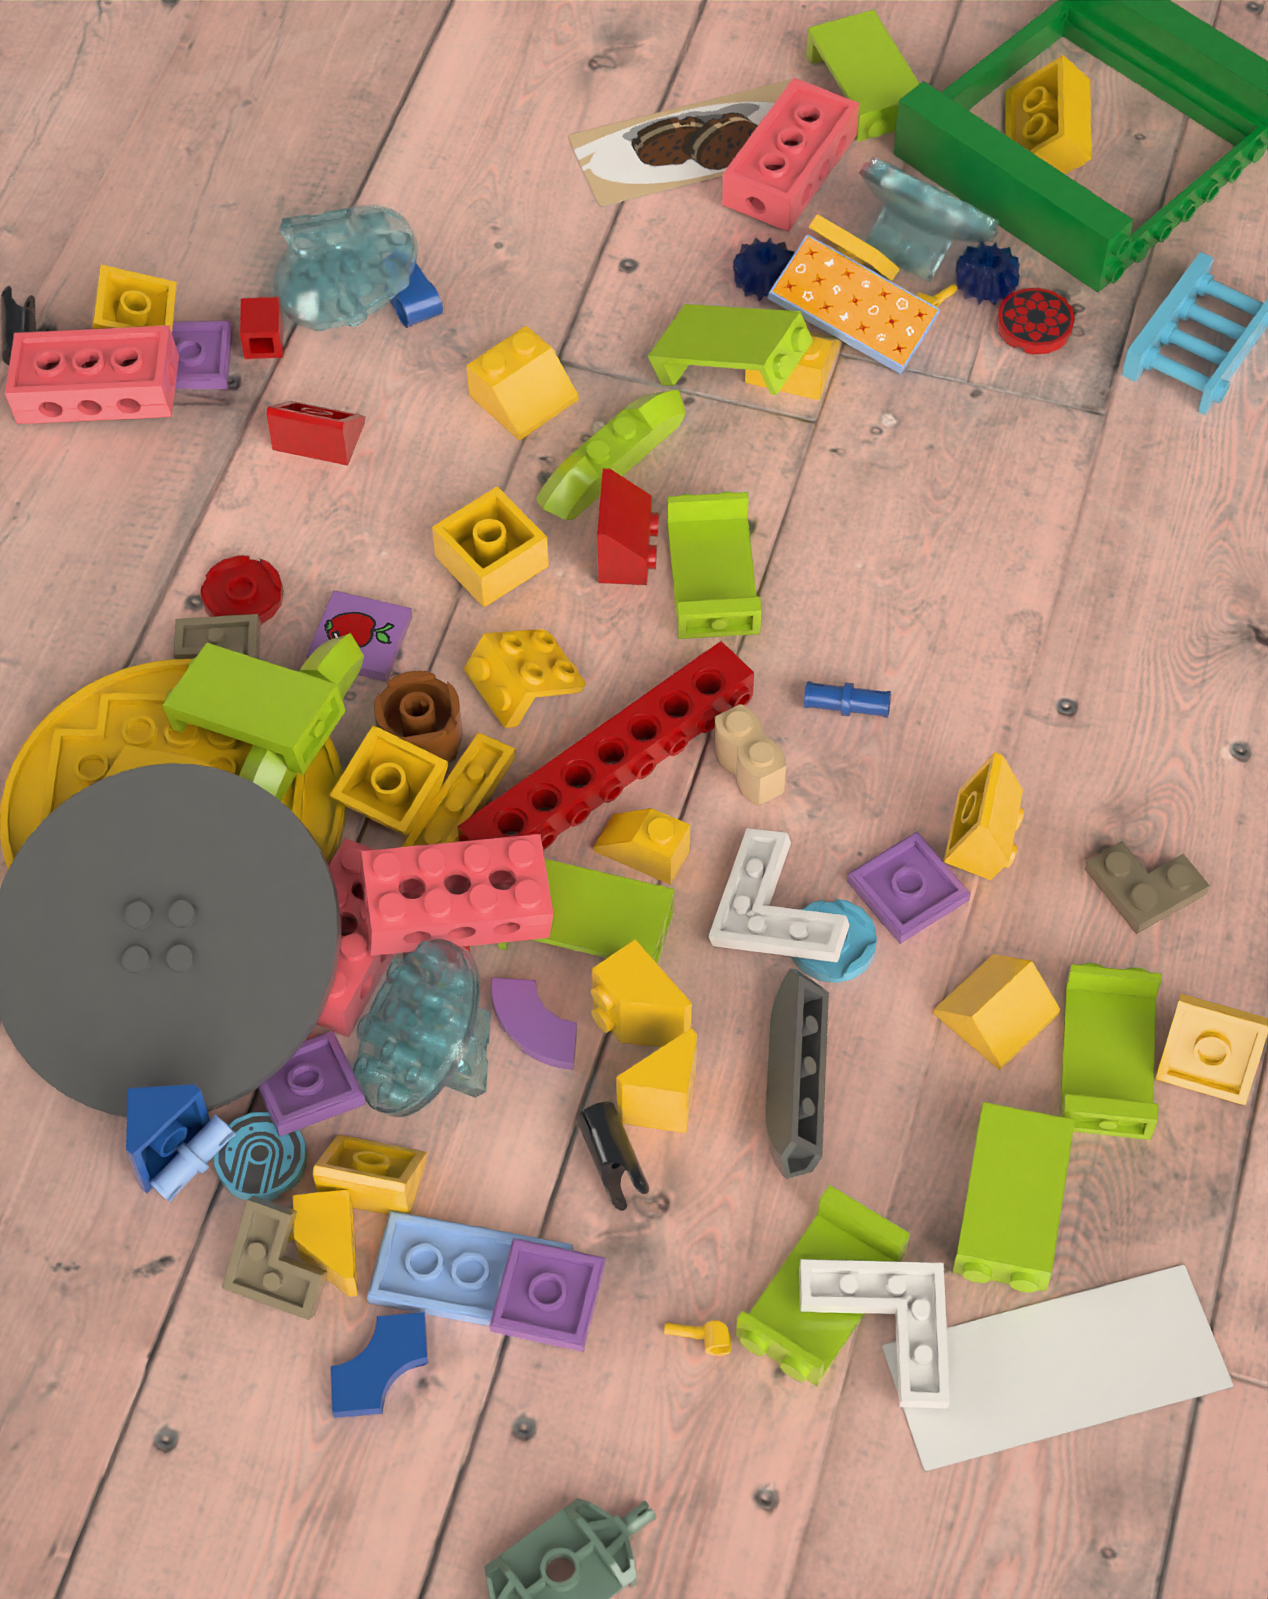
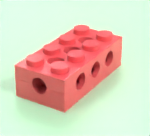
M793 77L724 171L722 205L789 232L857 136L859 103Z
M169 326L14 333L5 395L17 424L172 417L179 355Z
M540 834L361 851L360 877L371 956L550 937L553 908Z
M345 838L329 865L337 889L341 912L340 956L334 984L316 1025L349 1038L395 954L375 956L370 954L360 872L361 851L375 849Z

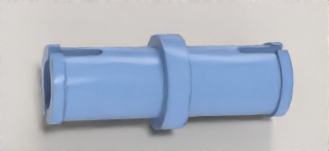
M214 1114L212 1119L188 1144L182 1142L176 1148L179 1153L154 1179L152 1178L149 1181L150 1184L165 1199L172 1202L174 1197L198 1172L204 1174L210 1168L207 1163L237 1134L220 1117Z

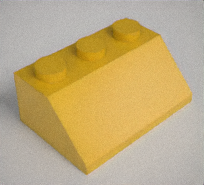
M1061 55L1005 90V135L1065 175L1083 166L1092 159L1090 78L1068 58Z

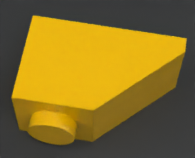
M653 808L616 813L611 816L593 846V851L671 885L690 852V824Z
M340 1190L292 1195L293 1210L297 1211L288 1241H295L299 1257L303 1261L328 1271L326 1279L348 1297L358 1296L354 1212L350 1191Z

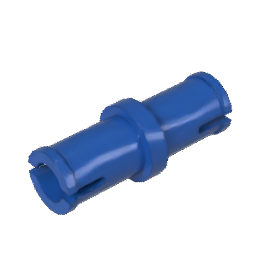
M807 681L804 708L841 711V716L850 717L851 713H859L888 718L891 691L854 688V683L845 682L844 686H836Z

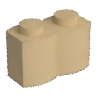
M739 704L715 716L714 751L716 757L726 770L736 775L737 785L742 794L757 806L784 794L785 756L781 748L772 739L763 735L761 722L754 712L746 706Z

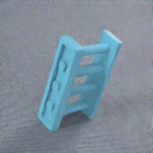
M1199 252L1128 348L1122 376L1136 382L1145 369L1150 371L1152 368L1203 392L1198 412L1205 415L1214 402L1220 404L1223 401L1230 386V379L1267 329L1268 298L1263 303L1215 281L1214 275L1210 274L1214 258ZM1208 294L1255 317L1246 328L1197 305L1196 299L1199 295L1204 297ZM1181 319L1184 321L1191 319L1237 342L1229 352H1226L1179 330L1178 324ZM1172 343L1219 365V367L1210 378L1161 355L1160 348L1163 344L1169 346Z

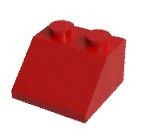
M602 468L597 530L598 583L647 585L648 569H656L657 545H650V537H658L659 512H652V496L614 470Z

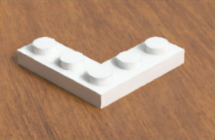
M746 828L708 937L712 946L838 963L849 929V922L846 915L770 906L791 841L788 834L784 832Z
M801 1259L799 1264L800 1312L895 1314L899 1407L948 1408L950 1404L944 1264Z

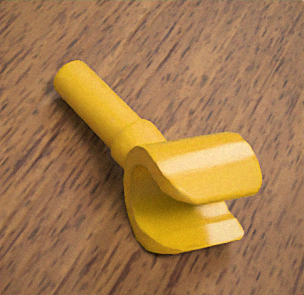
M952 283L933 296L923 292H918L916 296L938 308L945 299L957 292L958 288Z
M709 1321L704 1326H690L670 1322L665 1324V1334L695 1338L697 1340L704 1339L705 1352L707 1354L726 1355L731 1352V1335L728 1332V1327L722 1321Z

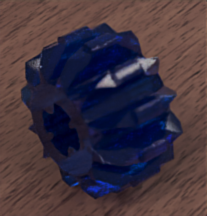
M771 237L767 242H761L754 238L752 245L742 244L739 254H736L733 260L736 287L743 288L745 297L757 295L760 302L763 297L769 295L770 290L793 257L794 251L788 250L785 242L774 244Z
M982 241L979 242L976 248L967 246L963 255L959 256V260L956 262L957 288L963 290L965 299L975 297L979 305L983 300H989L995 306L999 298L1004 300L1019 285V257L1012 256L1010 247L1000 249L997 241L992 246H986Z

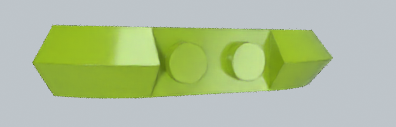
M679 390L647 394L626 406L565 459L553 472L536 498L541 508L564 520H574L600 497L602 468L612 469L621 476H624L680 426L686 411Z
M351 633L321 644L309 656L299 672L337 684L343 700L361 670L364 654ZM256 745L252 746L239 774L240 777L257 784L274 795L279 801L282 800L297 775L296 772L288 770L282 754Z

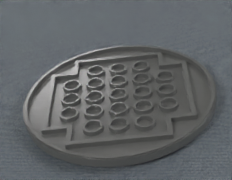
M177 763L148 765L117 773L82 789L47 816L28 837L15 856L0 888V1019L17 1051L35 1072L64 1095L90 1108L127 1118L128 1088L195 1084L201 1089L207 1111L209 1112L228 1105L262 1085L279 1071L303 1045L327 1003L336 976L341 945V912L337 889L321 848L298 817L274 795L243 777L214 767Z

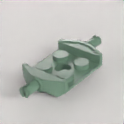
M577 1498L484 1566L490 1599H611L628 1585L632 1589L637 1585V1574L629 1540L633 1538V1534L656 1519L652 1508L648 1509L649 1504L646 1501H642L640 1505L621 1519L618 1514L613 1517L593 1503ZM555 1559H567L574 1565L575 1571L569 1580L556 1582L547 1576V1566Z

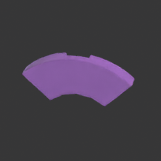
M491 977L493 1007L503 1031L522 1048L525 1054L535 1060L553 1067L574 1070L577 1022L560 1019L545 1008L538 997L536 980Z

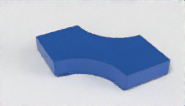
M425 1312L377 1316L375 1332L367 1347L350 1361L331 1366L332 1413L334 1418L382 1414L385 1396L394 1381L408 1370L428 1364Z

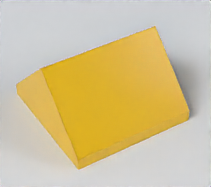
M101 264L92 328L169 326L172 333L177 282Z
M372 725L329 797L406 836L414 829L440 791L448 767V761Z
M993 954L935 1007L933 1014L998 1070H1001L1060 1014V1008L1032 960Z
M693 1028L687 1030L616 1077L617 1113L622 1124L687 1133L697 1063V1033Z
M338 1134L314 1165L313 1176L317 1193L349 1190L352 1205L355 1209L389 1215L390 1211L411 1214L424 1170L427 1152Z

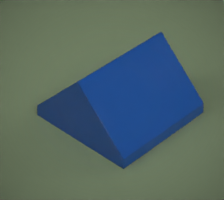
M195 1084L128 1088L126 1151L139 1186L145 1193H148L153 1188L149 1181L152 1178L154 1179L179 1153L176 1148L182 1142L188 1144L210 1121L201 1089Z

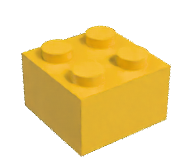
M498 486L432 526L435 557L483 608L549 567L547 536Z

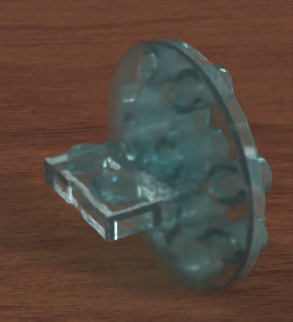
M872 156L869 162L863 163L858 172L870 191L884 205L865 243L879 250L890 261L900 264L901 268L925 281L931 282L952 240L968 243H992L999 233L998 228H996L999 220L981 212L975 206L949 195L948 192L905 173L904 170L886 161L884 162Z
M361 205L326 211L323 214H307L282 218L279 230L289 244V247L282 255L276 267L273 278V292L275 297H280L283 313L294 323L307 328H313L315 331H323L346 325L352 327L359 326L368 316L386 305L398 292L403 291L409 285V277L417 259L418 245L416 236L409 223L397 211L384 206Z
M444 939L423 941L403 959L396 958L389 965L386 980L378 991L369 1013L360 1019L356 1029V1036L360 1039L353 1072L356 1079L359 1080L365 1101L374 1110L391 1117L412 1115L428 1105L445 1086L474 1098L486 1092L488 1059L486 1057L490 1036L491 1012L479 1007L480 979L478 968L474 958L464 947ZM366 1042L375 1046L374 1057L363 1053Z

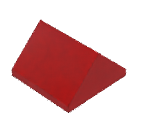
M295 401L268 406L266 413L272 449L274 451L346 466L350 462L366 419L364 415Z

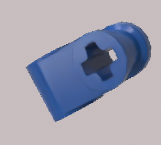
M396 253L385 259L383 262V273L387 282L385 283L384 293L404 327L409 328L443 313L442 302L435 286L428 281L412 256Z

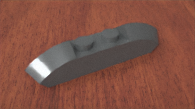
M792 968L789 969L784 977L772 1008L766 1091V1126L769 1146L777 1168L786 1179L813 1172L822 1158L829 992L797 969Z

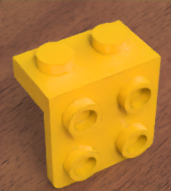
M544 629L484 633L463 668L504 728L518 727L535 697L581 693L586 686L585 680L558 645L555 637Z

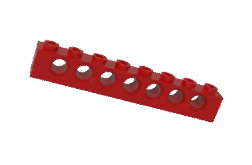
M722 641L718 642L458 825L459 842L540 834L543 850L547 849L553 844L559 834L571 826L576 827L582 824L598 806L604 802L610 803L614 801L626 786L636 779L646 778L652 773L656 765L668 756H676L681 753L688 745V742L700 733H708L715 728V716L739 704L746 706L753 696L754 671ZM672 715H681V717H672ZM639 738H649V740H639ZM607 761H617V763H614V764H608V763H605V762H607ZM575 784H583V785H585V786H583V787H573L572 785H575ZM543 807L552 808V809L549 810V811H540V810H538V809L543 808ZM509 831L519 832L518 834H515V835H506V834H504V833L509 832Z

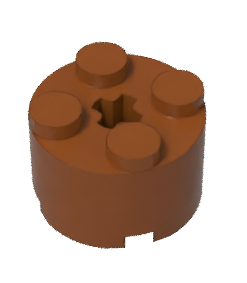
M409 671L399 674L388 681V687L381 694L378 693L374 702L376 727L448 762L454 760L458 754L463 733L460 702L454 686L448 681L446 684L437 679L435 674L428 671Z

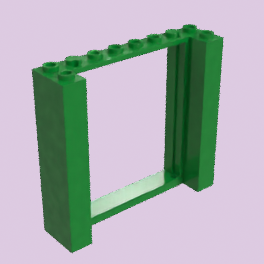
M1058 0L942 92L923 81L903 96L898 102L893 154L1099 293L1109 283H1116L1122 277L1125 270L1134 262H1141L1149 249L1156 243L1164 242L1177 225L1181 222H1188L1197 208L1204 202H1211L1224 185L1228 182H1235L1243 169L1251 162L1255 164L1262 158L1268 149V61L1170 0ZM1062 36L1235 146L1131 235L1132 218L969 111Z

